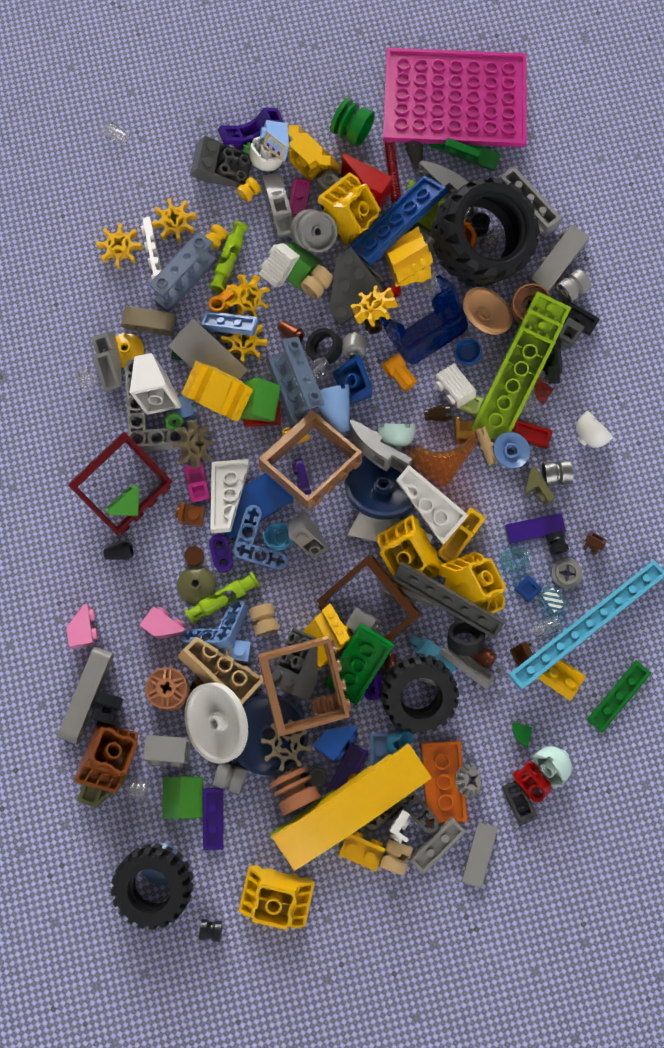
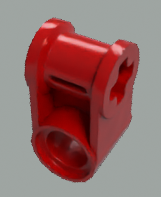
M527 761L522 769L514 771L513 777L515 781L523 788L532 801L541 802L551 792V783L545 778L534 762Z

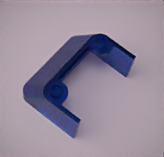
M437 275L436 278L442 292L438 293L432 300V307L434 309L432 313L407 329L399 322L380 317L388 338L402 357L412 365L419 363L465 333L468 328V321L454 284L440 275Z

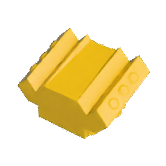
M288 125V135L292 140L289 142V154L287 157L289 162L307 180L312 182L316 177L324 174L329 169L334 174H341V164L321 147L315 139L299 125Z
M350 172L319 195L317 203L324 207L323 212L330 214L337 224V233L340 234L339 240L347 246L379 218V212L381 211L368 185L361 184L358 177Z
M418 226L412 231H408L385 252L388 270L396 287L431 279L433 259Z
M196 360L181 394L238 422L252 394L253 388L214 366H209Z
M414 515L376 535L377 543L382 550L379 553L392 576L396 573L401 562L406 563L430 578L439 575L440 565L443 562L438 559L437 551L432 547L425 530L420 527L419 519Z
M474 551L440 565L439 576L446 578L445 586L492 614L504 609L505 597L503 592L507 588L492 558H484L482 554Z
M331 603L302 631L316 638L328 636L331 640H334L337 652H334L335 658L343 651L353 636L352 630L340 621ZM320 645L317 648V672L328 664L324 645Z
M259 865L248 866L238 911L244 916L252 918L254 923L287 930L288 927H305L315 881L309 877L300 878L295 873L288 874L273 870L272 868L263 869Z

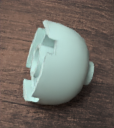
M378 423V433L383 437L382 443L390 445L396 450H402V447L412 443L415 437L416 424Z
M548 746L540 749L532 756L534 758L532 762L538 766L541 773L550 781L552 787H561L571 775L572 764L568 753L563 749Z

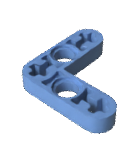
M256 505L248 506L244 512L233 550L234 555L240 560L274 570H283L288 564L285 554L253 544L262 512ZM253 509L259 514L258 517L255 516L253 519V523H257L256 526L244 523L245 520L249 522L250 514L247 513ZM245 527H250L253 530V535L249 538L242 535V530ZM242 545L245 546L247 551H251V547L255 548L252 553V559L248 558L249 554L243 553L240 556L239 551L236 549L241 548ZM257 551L265 552L266 559L264 561H257L255 559ZM269 553L273 554L272 558L278 559L281 556L284 564H281L279 567L276 566L274 561H270V565L266 564L269 559Z
M235 600L229 605L218 629H189L181 636L183 644L186 647L195 637L204 641L207 637L211 636L205 642L216 649L230 647L236 639L247 615L248 608L243 600Z

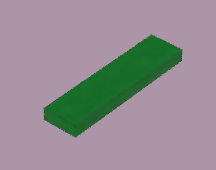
M635 660L586 721L600 733H603L651 675V672Z

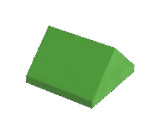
M292 242L286 245L300 255L286 280L300 290V283L307 276H311L310 272L317 265L323 266V263L308 250L300 248Z
M258 377L245 381L244 384L253 388V391L240 419L275 422L281 385Z
M133 484L130 485L103 511L109 515L138 516L139 487Z
M203 777L163 778V819L203 818Z

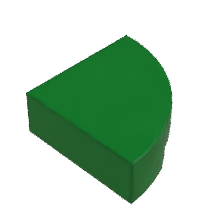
M513 722L512 732L514 737L522 746L528 747L532 727Z

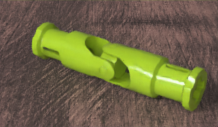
M240 221L233 222L232 232L227 237L214 271V279L209 285L211 290L222 293L225 290L224 286L227 279L231 276L242 247L243 236L248 230V226Z
M251 571L243 579L235 580L217 591L215 595L206 597L199 601V604L184 611L192 625H195V622L199 619L212 615L221 607L227 606L246 595V592L252 588L259 587L260 584ZM225 591H233V595L229 600L224 593Z

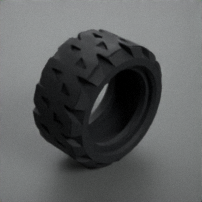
M484 177L472 180L447 197L436 211V220L432 223L431 232L432 238L436 240L433 243L435 254L438 259L444 261L441 264L450 275L458 276L457 280L468 285L476 284V286H489L498 283L523 269L530 262V257L535 253L539 241L536 238L539 234L538 218H534L535 209L528 197L524 199L522 190L512 183L505 185V180L490 177L487 180ZM469 207L487 209L501 222L505 232L506 243L500 259L484 257L469 244L464 232V217Z

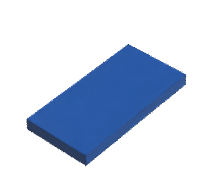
M264 473L243 487L231 532H225L230 541L237 537L244 512L248 506L256 505L261 509V522L294 501L293 496L268 474ZM253 509L247 513L250 514L249 522L245 520L244 523H250L255 526L257 523H253V519L255 516L258 517L259 514ZM245 527L242 533L250 529V527Z

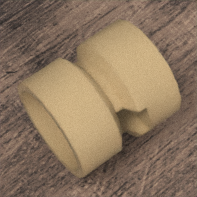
M317 265L310 272L311 276H307L300 283L303 291L315 300L320 298L324 293V289L330 287L334 278L321 265Z
M272 603L261 604L249 609L251 621L255 622L253 629L256 637L267 636L280 630L277 619L273 618L275 611Z
M388 839L385 848L387 855L382 857L379 867L404 876L408 866L406 860L410 859L413 847Z

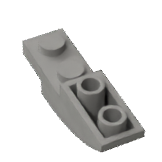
M427 161L419 163L418 172L421 178L425 175L446 187L449 195L469 183L457 173L441 165ZM469 207L466 212L469 211L474 215L478 211V207Z
M280 173L263 175L262 181L278 239L291 236L293 219Z
M351 419L349 435L356 447L370 461L385 471L391 466L402 473L409 465H412V458L407 454L401 453L390 445L382 443L383 437L381 434Z

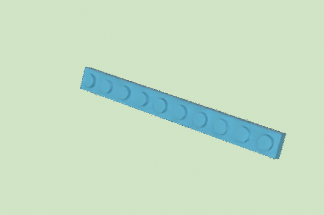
M653 560L513 670L508 677L520 691L525 689L664 578V570Z

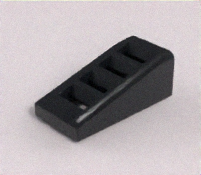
M516 781L502 786L519 826L537 819V813L527 793ZM518 787L520 788V791H517L511 795L509 794V791L516 789ZM523 795L522 799L513 802L512 799ZM524 803L527 804V806L521 809H516V807L519 805H522ZM530 811V814L520 817V814Z

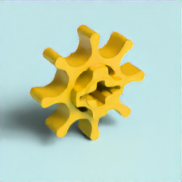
M168 198L169 207L166 210H160L158 207L154 208L156 215L161 216V219L152 221L153 229L164 228V231L160 234L163 241L166 240L168 235L175 234L177 242L181 243V232L188 231L194 234L193 226L187 223L190 220H196L197 215L196 212H184L188 208L186 200L183 201L181 206L174 207L171 198ZM173 217H175V220H176V224H175V225H174V222H173Z
M118 223V231L115 233H110L107 228H104V235L108 239L105 242H96L98 249L107 250L105 254L101 255L102 262L106 263L108 259L115 258L117 269L121 268L120 262L125 258L129 259L132 264H135L136 260L131 255V252L143 250L140 242H132L133 238L138 236L136 229L125 234L123 233L122 223Z
M238 274L239 286L237 288L231 285L226 286L228 290L233 291L234 298L225 304L230 307L235 304L238 306V312L235 315H243L248 310L251 317H258L255 311L257 306L269 307L268 304L262 302L261 297L263 293L269 292L270 289L267 287L258 289L257 283L260 280L258 275H253L251 282L247 283L245 275Z
M376 285L373 287L374 291L370 292L369 295H364L362 292L359 293L361 302L351 305L354 314H356L354 317L358 324L368 319L373 327L375 326V320H378L379 317H385L387 320L390 319L387 310L398 307L390 287L381 293Z
M262 324L258 325L254 336L233 334L230 337H221L223 344L230 343L232 345V348L228 350L232 355L234 353L241 354L240 360L243 365L248 354H253L257 360H260L261 356L256 351V348L260 345L268 346L267 339H259L257 337L260 332H263ZM246 336L247 340L245 342V346H243L242 342H244Z

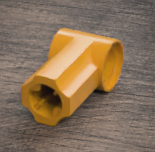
M226 288L221 294L211 297L209 300L210 311L226 313L230 306H226L225 303L234 298L233 291Z
M398 353L381 364L389 377H393L404 392L410 390L417 383V380L407 369L405 361Z

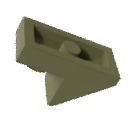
M533 466L527 477L523 497L536 490L537 499L547 506L553 502L555 497L536 467Z

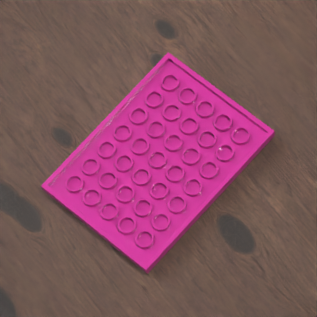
M387 48L383 142L445 144L447 138L466 145L526 147L527 53Z

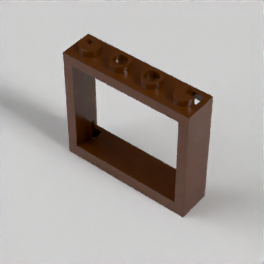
M368 555L317 600L319 603L318 608L322 612L329 604L327 601L368 566L409 615L406 620L385 637L392 642L423 614L398 584L392 580V577L373 555ZM339 616L340 621L346 626L344 621Z

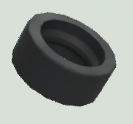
M319 328L309 336L306 342V352L317 364L323 366L330 365L340 357L343 342L331 329ZM331 337V349L327 354L318 356L316 354L318 344L323 339Z
M457 620L448 629L447 643L449 648L456 654L462 656L476 655L484 647L485 633L463 620ZM460 633H469L477 637V640L464 642L455 636Z

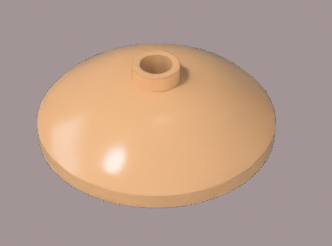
M483 287L472 288L465 294L463 298L464 312L468 320L477 329L488 334L499 335L505 333L511 327L513 322L511 309L500 295Z

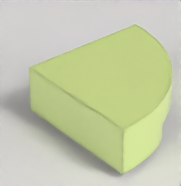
M476 397L461 406L460 410L477 416L484 398Z

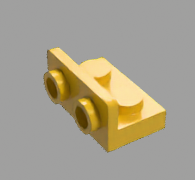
M561 659L538 677V679L571 701L579 686L585 680L586 675Z
M357 831L346 837L339 856L376 872L385 852V848L382 847L383 843L373 838L369 842L363 839L364 834Z

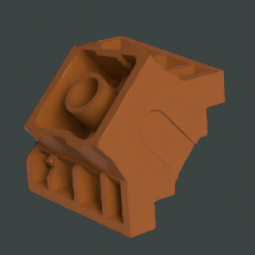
M97 722L79 764V769L74 776V782L116 793L123 777L127 774L138 744V733Z

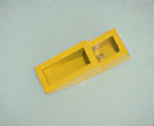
M473 507L468 509L466 519L437 553L446 562L454 560L461 555L487 519V517Z

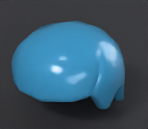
M284 523L271 524L267 531L263 532L264 543L274 551L286 550L293 541L288 537V525Z
M408 730L393 731L387 739L388 754L392 755L406 744L414 742V735L409 733Z

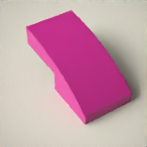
M200 462V468H191V465L184 466L191 503L210 499L203 462Z

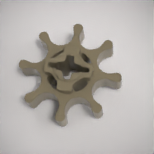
M191 420L187 421L188 430L185 427L176 428V432L181 436L180 443H173L172 447H179L182 450V456L178 459L179 463H186L190 459L191 468H200V458L202 461H211V457L207 454L206 449L208 446L215 445V442L207 441L205 438V433L209 430L208 426H200L198 430L197 421Z
M272 723L271 729L275 732V737L272 740L261 739V744H268L272 747V753L265 756V761L268 762L273 757L279 758L281 760L280 771H284V764L288 760L295 761L297 767L300 768L302 763L297 759V754L300 751L311 752L310 746L304 747L300 744V738L307 735V730L305 729L299 734H287L290 737L285 735L279 737L276 733L275 725ZM281 738L286 743H291L290 751L292 753H290L289 750H287L286 748L282 749L283 743Z

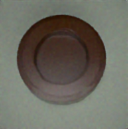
M192 546L186 550L184 557L190 566L202 564L204 553L199 547Z

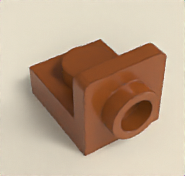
M181 501L180 507L177 506L175 517L178 518L179 524L202 527L206 509L205 507L186 505L185 502Z

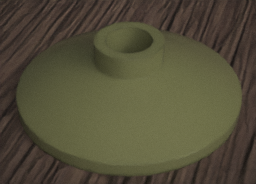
M192 566L185 569L177 581V589L180 596L191 604H199V601L213 595L216 588L213 574L201 566ZM193 581H199L197 587L192 586Z

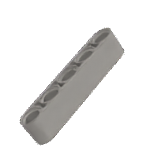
M98 647L92 649L60 727L58 738L76 745L80 742L96 703L98 693L101 691L111 666L114 653Z

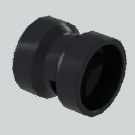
M481 212L474 215L471 226L475 229L477 237H483L488 233L490 217L486 213Z
M557 531L546 535L547 542L550 543L549 551L551 555L569 551V546L565 543V531Z
M201 919L199 940L212 939L213 942H220L223 922L219 920L210 922L208 919Z

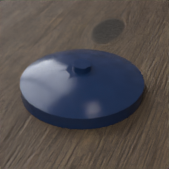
M365 455L362 456L361 465L357 469H352L345 479L346 496L351 505L363 515L374 519L390 520L406 515L415 507L396 482L402 472L391 466L385 471L370 461Z
M267 694L255 696L244 702L242 705L248 721V738L244 750L236 760L247 770L259 775H277L291 769L296 765V762L293 760L285 762L284 771L279 770L281 765L279 758L273 757L268 762L265 761V756L272 753V747L268 744H261V739L272 740L275 737V732L271 729V724L274 721ZM277 695L284 724H287L288 720L294 722L305 719L301 710L292 701ZM306 729L307 735L300 738V744L304 747H307L308 729ZM303 730L298 731V732H294V733H295V734H299V733H301ZM281 738L283 743L282 749L286 748L287 750H289L290 753H292L290 751L291 743H286ZM300 751L297 754L298 760L302 758L305 751Z

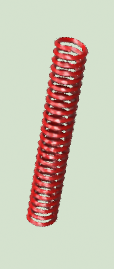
M384 142L388 175L393 178L392 180H397L391 181L390 188L391 202L395 203L394 201L401 198L395 143Z

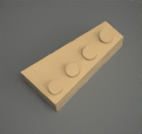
M195 637L177 656L205 684L217 682L227 686L236 694L242 704L264 682L262 675H257L249 667L235 662L232 657L225 656L218 649L198 637Z

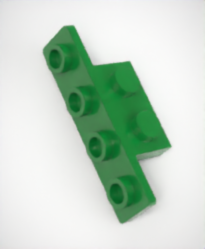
M447 138L445 144H429L430 147L443 151L450 156L461 158L468 163H474L492 171L495 170L501 155L482 146L466 145Z

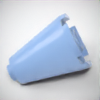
M338 385L320 390L325 405L319 406L318 409L323 419L344 437L347 436L346 432L350 431L349 385H345L344 389H341V386Z

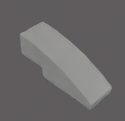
M105 332L91 337L96 355L93 357L104 392L121 387V362L114 332Z

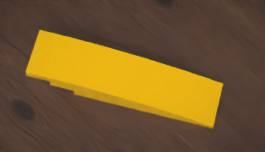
M406 744L394 754L387 755L374 766L370 765L271 837L295 871L378 817L432 777L411 745Z

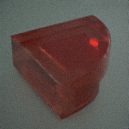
M539 379L537 380L534 392L540 404H545L554 388Z

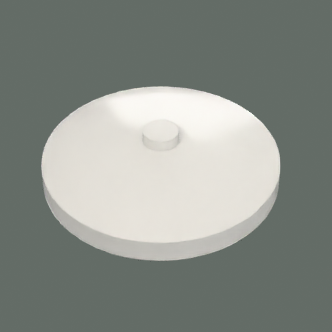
M210 682L196 687L188 696L184 712L186 731L192 745L202 757L213 763H226L236 759L244 750L248 738V721L242 703L236 694L223 684Z

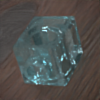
M523 546L503 551L499 555L504 574L525 569L531 561L529 552L525 551ZM511 556H518L520 563H513Z

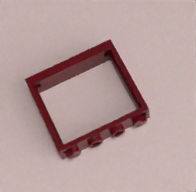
M122 432L67 486L115 535H122L129 530V524L133 520L138 521L144 515L142 512L147 507L151 508L158 501L156 498L161 493L164 495L168 492L173 481L126 432ZM126 443L162 482L139 503L138 516H126L115 526L78 487L118 448Z

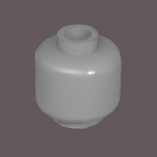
M355 332L346 335L343 338V356L351 360L355 356L360 355L362 359L366 354V339L361 334Z

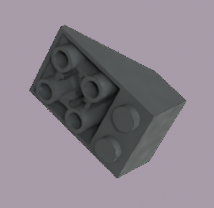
M204 136L196 145L190 176L207 183L238 188L240 185H244L245 181L249 178L252 162L249 154Z
M293 628L288 636L285 647L317 638ZM318 646L280 656L276 669L272 674L274 685L293 695L310 700L317 683Z

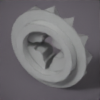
M569 558L558 560L553 565L551 571L552 580L557 586L564 589L577 586L583 575L581 566L575 560ZM566 568L568 569V573L572 574V576H569L567 580L565 579V576L561 574V572H564Z
M467 764L461 766L455 776L456 787L465 797H474L480 794L479 790L483 787L481 781L484 778L480 776L481 770L476 769L475 765ZM469 777H473L471 780L472 784H468Z

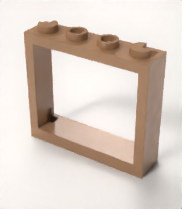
M312 410L258 459L259 467L309 510L311 507L317 506L325 494H330L338 482L344 481L352 469H357L361 465L362 451ZM315 428L350 459L311 495L307 496L272 465Z
M328 636L257 654L276 733L279 737L350 717L351 704L349 699H345L344 691H347L344 679H340L339 672L342 671L339 659H335L334 652H337L334 640H331ZM324 645L339 709L284 724L268 659Z

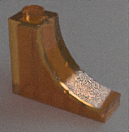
M471 435L458 448L445 452L432 451L418 445L417 448L415 446L412 448L408 456L412 458V464L444 487H448L480 439Z

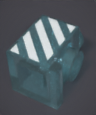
M550 585L540 590L541 595L537 598L550 617L570 604L568 600L564 602L562 593L558 589L555 590L553 586L550 587Z

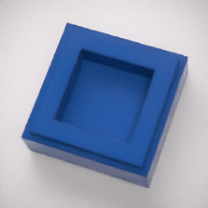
M528 575L514 590L529 603L542 588Z

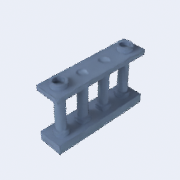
M199 231L149 283V286L159 293L154 299L155 303L166 312H170L217 262L216 258L207 252L213 242Z
M299 337L282 339L281 344L284 353L266 359L274 383L281 385L279 397L291 427L295 426L307 415L309 408L325 405Z

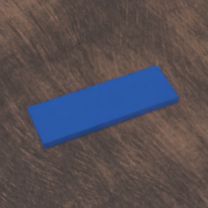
M424 175L349 247L353 248L362 261L371 266L449 193L447 188Z

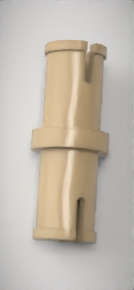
M486 426L475 430L481 445L479 448L483 450L488 466L497 463L498 461L493 453L494 442H491Z

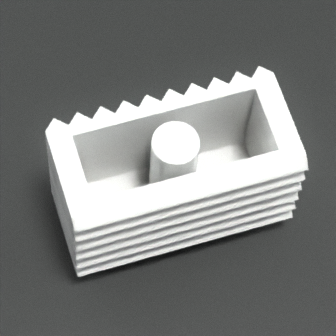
M285 243L274 245L269 251L268 260H265L260 267L262 270L259 275L275 288L284 284L300 257Z
M454 363L436 374L435 385L440 392L443 391L450 405L454 404L458 409L476 398V389Z

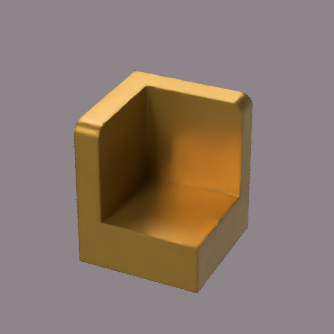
M455 417V444L474 443L476 437L475 431L471 429L472 421H460L459 417Z

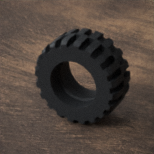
M417 653V657H413L410 654L406 655L407 659L403 661L399 658L396 660L394 667L390 665L387 669L388 674H384L382 678L383 685H380L381 701L390 721L393 724H397L398 728L403 731L408 729L411 734H416V731H420L421 734H427V730L432 729V732L437 731V726L439 725L444 727L448 723L446 719L454 716L455 712L453 709L457 708L459 703L457 700L459 690L452 673L441 660L437 661L431 655L425 657L424 654ZM418 678H427L434 681L437 686V695L431 704L421 709H412L403 704L401 693L410 681Z
M150 844L144 845L141 849L133 850L115 870L116 874L112 877L111 881L114 885L111 888V896H115L112 902L114 907L118 906L120 908L118 914L121 917L125 915L128 918L126 922L132 925L135 922L138 924L137 928L144 929L145 926H148L149 930H156L158 926L164 928L170 922L176 921L190 902L191 893L194 889V884L191 883L193 873L191 871L188 872L190 865L187 861L183 863L181 860L182 855L179 852L176 855L172 853L173 848L167 846L166 849H163L162 844H155L153 847ZM141 870H156L165 876L170 885V896L165 902L151 903L140 896L136 889L135 878Z

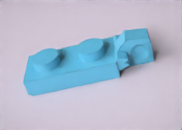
M414 634L411 636L408 643L415 647L413 652L424 654L425 657H428V655L434 656L437 661L441 660L450 672L453 673L456 666L439 654L442 650L439 646L425 637L421 640Z

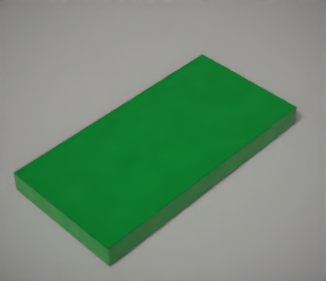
M362 623L359 624L339 657L342 668L339 675L340 679H344L347 691H344L346 699H349L355 705L358 704L395 645ZM330 673L324 685L335 691Z

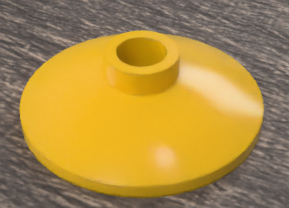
M122 333L115 336L121 368H125L126 363L134 359L135 356L144 355V345L136 335ZM128 346L127 350H122V347Z

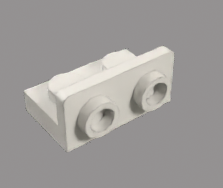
M401 809L388 829L392 832L390 837L399 843L402 841L407 843L409 840L399 832L400 829L405 830L411 821L408 819L410 814Z

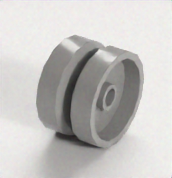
M305 209L294 217L291 224V237L300 248L320 253L330 249L336 241L338 234L337 224L330 214L314 209Z

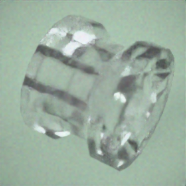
M132 779L128 798H139L141 801H145L149 781L138 782L137 779Z

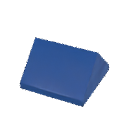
M360 355L355 356L333 372L337 386L340 385L341 389H344L345 385H349L350 405L372 398L373 388Z

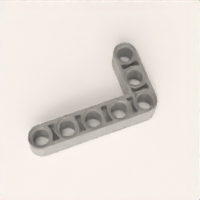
M134 359L129 360L125 365L129 437L134 442L142 438L143 442L138 444V446L144 452L180 449L179 447H172L173 443H180L181 438L178 441H172L174 436H180L178 432L168 428L148 429L146 413L141 407L133 408V405L137 403L130 394L131 370L133 369ZM136 421H142L140 426H133ZM156 437H162L159 443L153 442Z

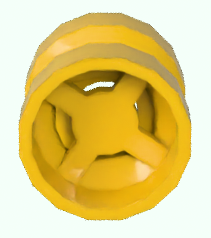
M249 177L244 185L236 188V191L248 203L252 200V196L258 195L261 192V187L255 179Z
M213 224L210 228L211 232L206 234L205 237L213 242L210 247L218 250L221 246V241L225 240L228 236V232L222 226Z

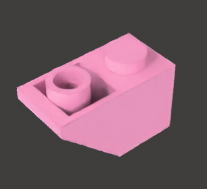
M84 604L67 626L68 643L72 649L96 645L95 640L98 639L97 628L93 626V620H96L94 609H91L88 604Z
M153 606L139 625L156 639L181 636L186 631L183 628L185 624L177 618L173 621L168 617L169 613L162 607L157 609Z

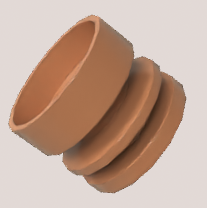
M535 283L525 284L514 294L510 309L513 319L519 325H521L528 310L526 309L527 305L531 304L537 291L551 297L548 290L542 285Z
M164 667L157 669L149 676L146 682L145 691L147 698L152 705L164 712H175L182 709L186 705L188 696L191 693L190 683L186 677L174 668ZM169 684L172 690L171 692L167 691L165 694L163 687H167Z
M307 766L291 769L279 775L269 784L270 789L280 787V790L273 793L274 797L281 795L285 797V799L278 803L283 817L321 798L316 785L310 787L305 785L312 779V776L301 777V775L309 771Z

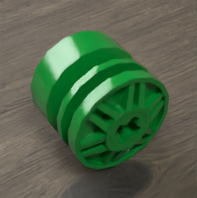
M346 98L339 105L333 116L330 132L335 135L338 134L340 138L346 135V141L358 147L368 136L375 120V113L366 107H362L359 110L357 102L353 103V100Z

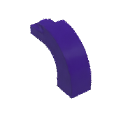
M263 108L256 118L246 124L237 126L220 125L217 130L223 145H234L235 149H243V144L252 143L254 138L260 136L261 127H264L266 120L284 122L278 108Z

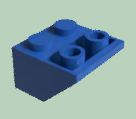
M351 725L326 729L314 745V749L333 763L335 760L340 761L346 753L344 749L348 743L352 745L357 738L358 733L356 731L358 727Z

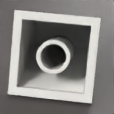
M149 353L135 356L130 394L146 415L181 408V403L168 375L154 355Z

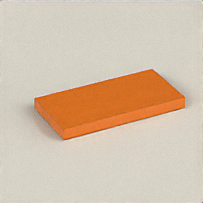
M461 740L421 743L422 764L432 777L424 783L425 805L437 817L439 824L445 823L451 816L458 823L468 822L466 797L458 791L455 783L456 773L463 766ZM426 818V820H427V825H428V824H433V823L435 822L434 820L430 822V821Z

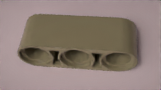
M125 307L121 327L132 331L172 336L177 316L169 312Z

